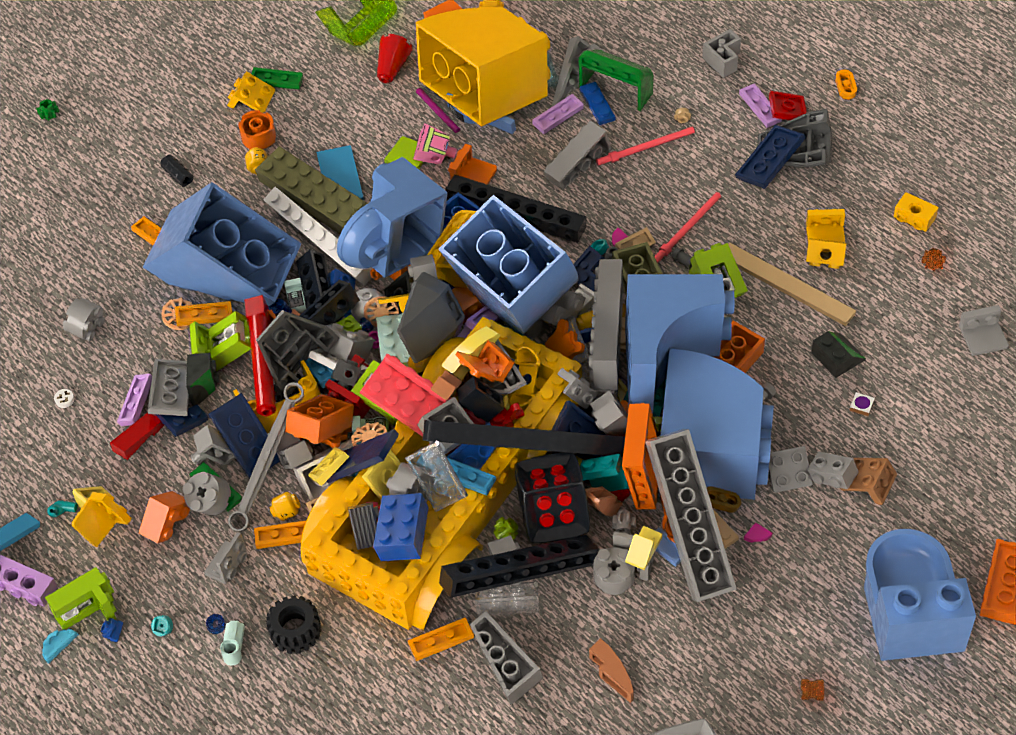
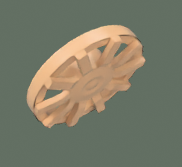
M386 296L372 298L364 306L366 321L377 327V322L372 321L376 317L399 314L397 302H391L393 305L388 307V303L379 304L377 298H384ZM368 308L374 310L372 312H367Z
M179 298L171 299L163 305L161 317L166 326L174 330H184L190 327L189 325L177 326V324H171L172 321L176 322L174 309L169 308V306L172 305L174 308L176 307L175 303H179V306L182 303L193 305L192 302ZM168 316H172V318L169 321H167V319L165 318Z
M379 422L366 423V425L356 428V431L351 436L352 445L354 447L360 441L363 443L388 431Z

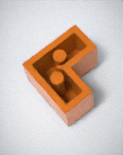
M173 491L150 497L138 533L156 543L170 539L173 534L174 522L183 520L190 512L184 497Z

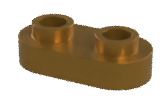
M713 486L706 487L712 508L734 513L741 506V498L735 492Z

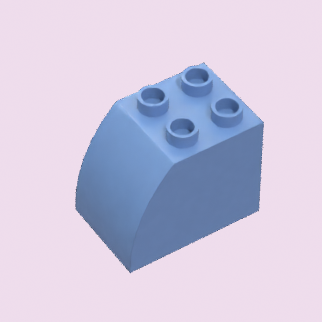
M494 195L439 248V251L472 294L520 335H524L579 279L576 268L565 251Z
M670 348L660 436L681 429H689L706 487H717L735 492L742 499L755 500L756 484L767 485L774 405H763L764 388L735 366L706 354Z

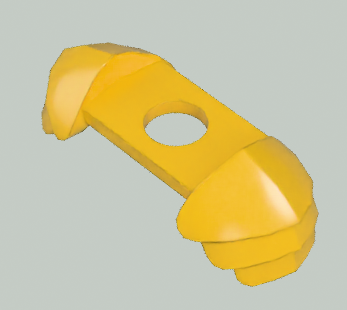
M527 346L517 349L514 362L519 365V372L522 376L526 374L531 375V383L509 394V404L512 405L518 402L523 410L528 407L536 396L535 387L538 366H540L539 355L533 348Z

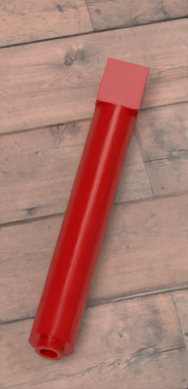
M263 295L244 299L246 318L249 322L256 410L259 415L267 417L276 412V400L272 374L256 341L268 327V324H270L268 305Z

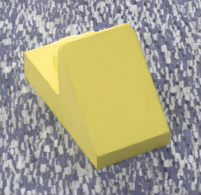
M643 526L639 535L634 534L625 562L645 570L662 539V533Z

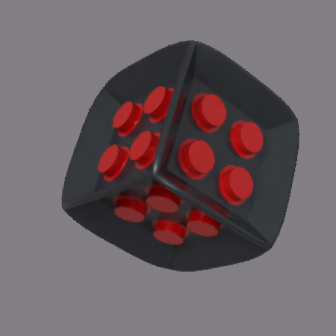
M565 452L525 459L515 464L518 498L523 511L524 527L530 542H554L578 537L589 532L590 517L587 495L583 484L582 472L578 460L573 453Z

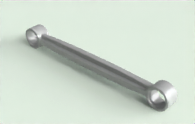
M292 382L285 386V401L256 462L238 511L233 512L228 518L230 528L236 532H242L249 526L248 513L259 493L286 430L287 410L294 407L295 404L301 402L304 398V390L298 383ZM293 386L301 390L300 397L295 400L287 397V390ZM236 515H243L246 519L245 526L241 529H235L231 523Z

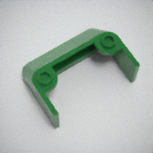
M598 49L585 50L579 56V88L586 85L596 71L638 87L639 111L643 109L652 96L654 75L650 68Z

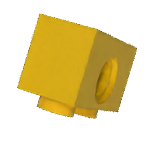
M905 192L895 206L893 217L900 222L912 225L917 230L927 232L937 218L939 207Z
M809 238L806 262H810L809 265L811 266L828 264V268L839 269V266H844L846 242ZM829 249L832 255L830 258L824 259L821 257V251Z

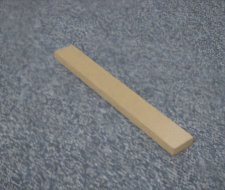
M729 242L728 245L736 264L744 272L844 326L855 316L856 310Z

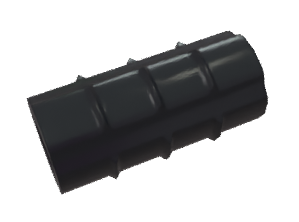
M172 155L162 158L160 162L161 167L175 182L179 183L182 187L192 183L193 175L178 159H175Z

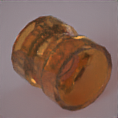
M801 679V700L814 698L816 701H824V679H816L815 681Z

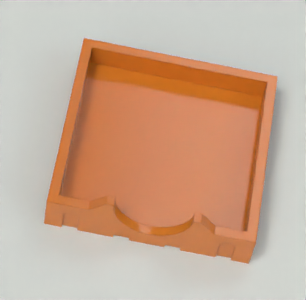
M996 539L980 616L1016 625V543Z

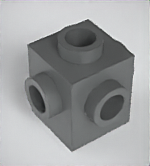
M347 359V362L338 360L331 378L337 380V384L348 389L349 386L354 387L363 374L360 373L361 368L357 367L358 363ZM346 371L350 372V377L348 378L345 376Z

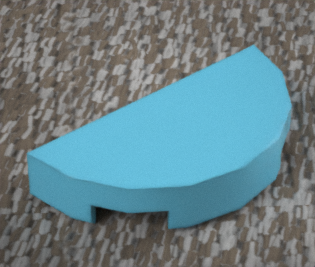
M68 629L56 630L49 634L43 642L42 655L46 662L49 664L78 636V632Z

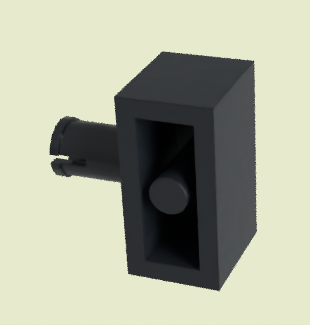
M473 376L457 390L458 402L461 407L467 408L477 418H481L487 423L504 409L503 396L485 384L482 378Z

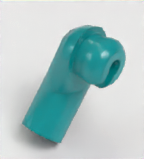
M58 500L48 507L47 513L51 517H58L66 511L75 513L78 505L75 502Z

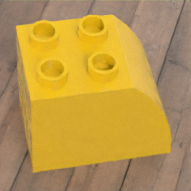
M478 7L444 12L416 22L419 81L481 127L548 96V80L551 77V73L547 65V51L550 49V40L543 31L536 30L527 24L522 17L515 16L503 7Z

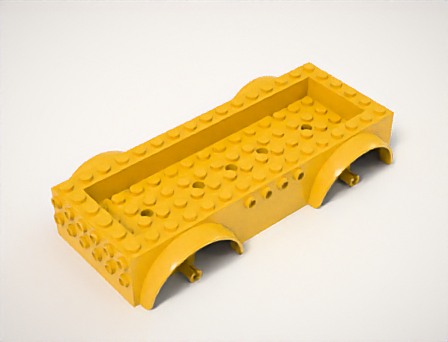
M482 317L466 338L455 337L446 341L431 357L422 374V378H426L434 384L438 377L442 376L446 369L441 365L448 356L468 337L487 326L500 334L498 340L509 357L515 360L517 349L527 346L533 348L540 358V366H538L539 377L536 380L535 387L536 396L528 407L523 410L525 415L513 420V427L552 430L566 401L570 400L576 406H579L578 403L563 393L569 383L557 374L561 368L567 372L571 369L580 375V380L582 377V365L557 351L554 352L546 348L541 343L538 344L530 340L527 336L520 335L508 327L505 328L497 324L492 319L489 320ZM397 421L394 429L399 435L391 450L401 463L405 462L414 465L424 448L437 453L429 441H423L421 435L401 421ZM497 447L480 469L496 476V481L487 496L468 488L464 489L460 485H457L443 495L434 485H430L428 491L431 492V495L426 502L428 514L421 559L380 561L373 547L357 550L348 507L366 502H378V505H381V501L362 478L368 468L361 470L356 477L346 476L338 479L321 494L308 516L301 540L302 562L306 565L307 572L311 576L409 630L414 626L424 630L430 613L443 591L442 586L439 584L441 566L462 562L476 548L480 551L483 550V545L476 539L516 486L515 464L525 459L546 455L547 451ZM450 481L445 483L444 487L448 486L450 484Z

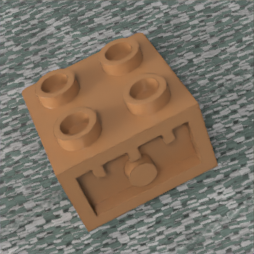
M853 458L859 472L848 489H840L843 491L868 492L876 504L883 505L897 476L888 458Z

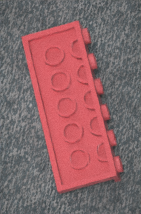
M389 354L385 355L383 361L360 391L361 395L406 426H409V428L422 437L423 433L417 426L422 416L446 402V400L430 390L433 386L430 380L422 378L413 368L406 367L397 357L390 356ZM463 408L474 424L484 425L486 423L483 419L477 418L467 408Z

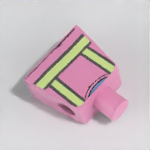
M424 123L413 160L441 164L445 156L454 159L457 149L448 146L449 135Z

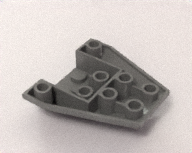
M422 272L413 283L397 333L414 363L434 355L446 341L459 335L465 315L449 284L426 272Z

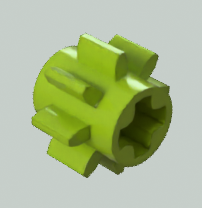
M501 517L494 525L493 533L497 539L511 536L514 540L518 534V525L512 518L505 520L504 517Z

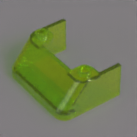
M360 0L364 7L346 24L342 22L332 6L319 9L315 13L333 36L353 46H360L396 13L397 5L394 0Z

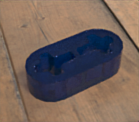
M280 298L268 306L269 310H272L276 316L282 310L289 313L292 312V308Z

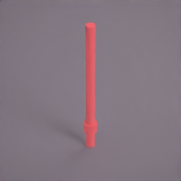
M692 126L618 152H610L607 156L596 159V163L599 166L608 162H617L620 158L695 133L694 127Z
M716 192L667 244H663L659 248V252L654 256L657 263L664 256L667 257L672 252V248L721 198L720 193Z

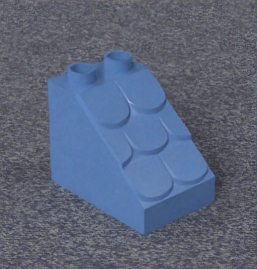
M211 182L171 209L143 268L169 285L245 303L244 299L263 295L267 305L270 306L275 303L301 243Z

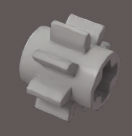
M621 510L618 512V515H613L612 529H616V532L630 534L631 530H636L637 517H633L630 511Z

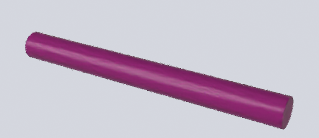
M421 88L416 90L421 99L454 133L461 130Z

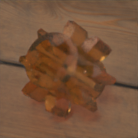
M932 248L929 251L925 250L921 263H926L925 269L929 268L935 271V269L943 268L946 256H942V250Z

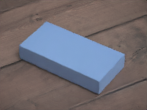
M659 527L655 531L662 533V539L655 551L676 567L681 562L676 544Z

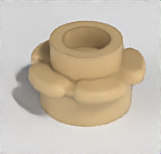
M679 108L675 111L674 119L679 123H687L691 119V113L687 108Z

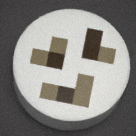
M61 389L55 394L54 401L58 407L67 408L73 404L74 396L72 391Z

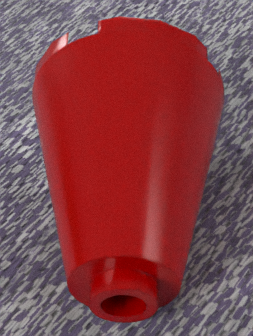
M388 34L386 37L382 35L380 38L377 77L382 83L392 82L412 53L413 46L411 43L410 45L407 43L406 38L396 34Z

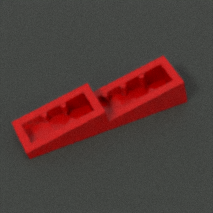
M147 412L110 442L112 451L128 460L151 435L155 436L164 424L155 414H148Z

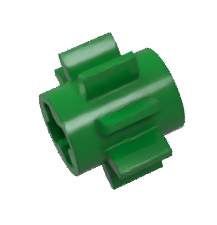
M48 99L39 103L40 107L36 108L40 118H45L48 121L56 118V113L60 112L56 102Z

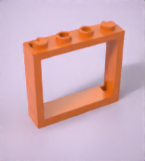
M649 403L629 404L622 468L636 509H656L658 484L645 441L659 437Z

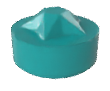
M599 239L593 242L591 247L600 255H603L609 248V245L605 239Z
M166 615L155 617L151 623L152 632L157 636L170 634L173 629L171 618Z

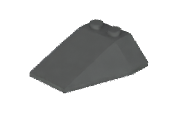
M828 109L811 111L779 125L802 133L805 136V140L784 166L809 168L832 162V130ZM770 130L758 134L757 147L762 142V137L764 139Z
M282 310L256 341L276 385L284 392L287 384L292 382L298 383L299 379L294 374L301 367L300 361H306L309 358L310 351L316 350L318 347L328 352L339 337L328 326ZM290 387L287 390V395L290 396L297 387Z

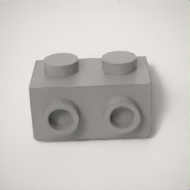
M561 368L557 375L569 383L563 393L587 409L598 393L589 387L591 384L582 377L579 380L580 375L571 369L567 372Z

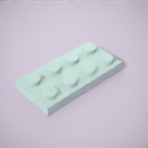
M403 313L376 317L381 362L385 355L389 354L390 356L397 357L402 364L408 367L410 355L397 333Z

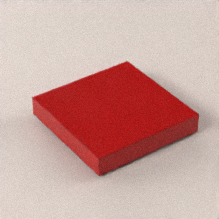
M770 91L769 100L773 118L792 120L807 113L804 96Z

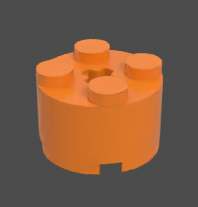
M253 110L242 116L238 126L241 140L245 147L249 149L256 147L266 149L275 143L276 131L273 118L269 113Z

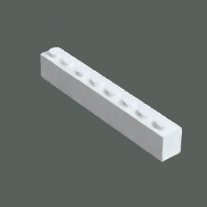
M274 187L263 199L274 211L363 286L372 278L370 274L372 268L359 269L350 267L342 262L337 254L338 239L278 188Z

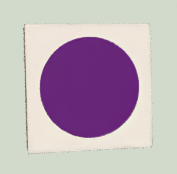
M856 392L850 406V411L869 416L875 398Z

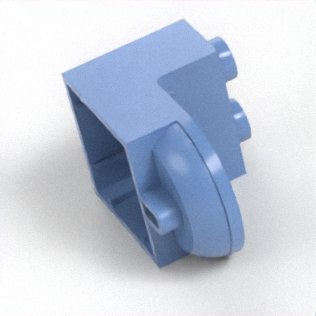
M404 157L389 164L382 163L374 170L372 175L373 191L370 203L360 208L348 220L337 243L338 257L346 265L359 269L372 267L384 278L410 265V258L427 255L443 231L448 192Z
M897 529L881 535L873 542L868 551L864 582L865 595L881 661L965 652L976 613L966 578L955 579L951 560L945 548L935 538L918 530Z

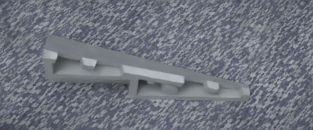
M579 36L569 40L551 107L567 98L572 89L576 90L579 87V56L582 52L594 49L604 51L596 44H588Z

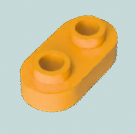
M845 69L838 71L835 82L840 97L847 100L855 98L857 86L853 73Z

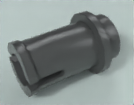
M676 248L672 253L673 260L679 261L690 269L692 267L690 262L692 257L685 253L683 248Z

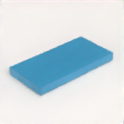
M351 145L316 152L321 173L364 200Z

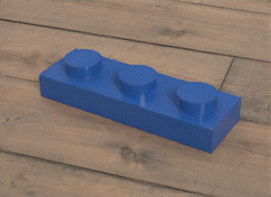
M596 82L580 86V91L599 125L616 120L613 111Z

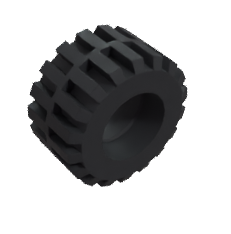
M291 596L290 599L284 597L283 601L280 602L278 600L275 602L276 606H271L269 609L270 613H267L266 624L273 645L275 647L278 646L282 652L286 649L287 653L292 654V650H296V654L301 653L300 649L302 648L305 651L309 650L308 645L314 646L316 644L315 639L319 640V632H321V623L315 605H312L309 599L305 601V598L302 596L299 599L296 596ZM289 620H304L303 625L297 629L288 630L283 628Z

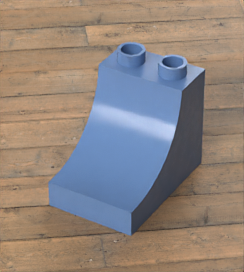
M628 274L625 317L628 409L629 404L649 403L653 414L655 394L663 380L667 377L670 348L693 351L711 357L720 356L721 340H731L732 333L731 317H724V314H734L735 307L734 290H724L723 274Z

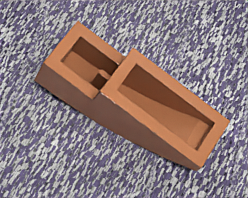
M445 370L430 390L448 401L457 393V390L464 382Z
M602 486L585 489L587 501L591 506L606 516L617 514L623 503L617 499V496Z
M600 638L589 649V658L600 666L599 677L631 703L634 698V691L628 673L616 653Z

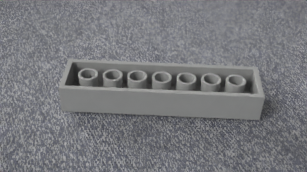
M603 259L599 261V267L595 269L594 303L596 304H593V315L595 316H592V328L594 329H591V341L593 342H590V354L592 355H589V367L593 370H590V382H594V390H618L624 292L622 259Z
M681 429L646 440L645 444L692 599L700 602L737 590L689 429Z

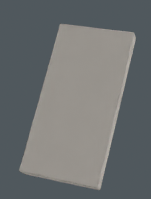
M155 359L148 414L187 416L189 394L186 387L187 361Z

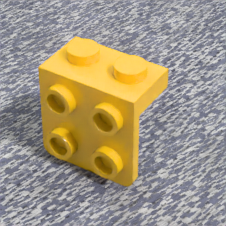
M246 71L242 78L238 77L233 86L236 88L235 90L232 89L227 98L230 100L227 106L234 108L238 101L250 108L264 113L275 92V88Z
M845 209L807 210L806 231L808 243L809 238L845 242L843 227ZM823 249L821 252H831V251H830L829 249Z
M93 492L72 521V527L93 546L98 547L116 523L128 525L132 518L127 514V510L123 506L114 502L112 495Z

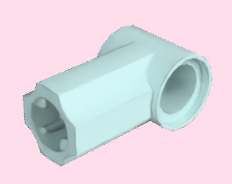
M239 621L226 623L224 640L220 646L223 660L230 666L238 664L242 658L241 648L245 626Z

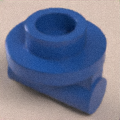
M110 618L109 621L105 620L101 627L102 637L112 642H118L123 622Z

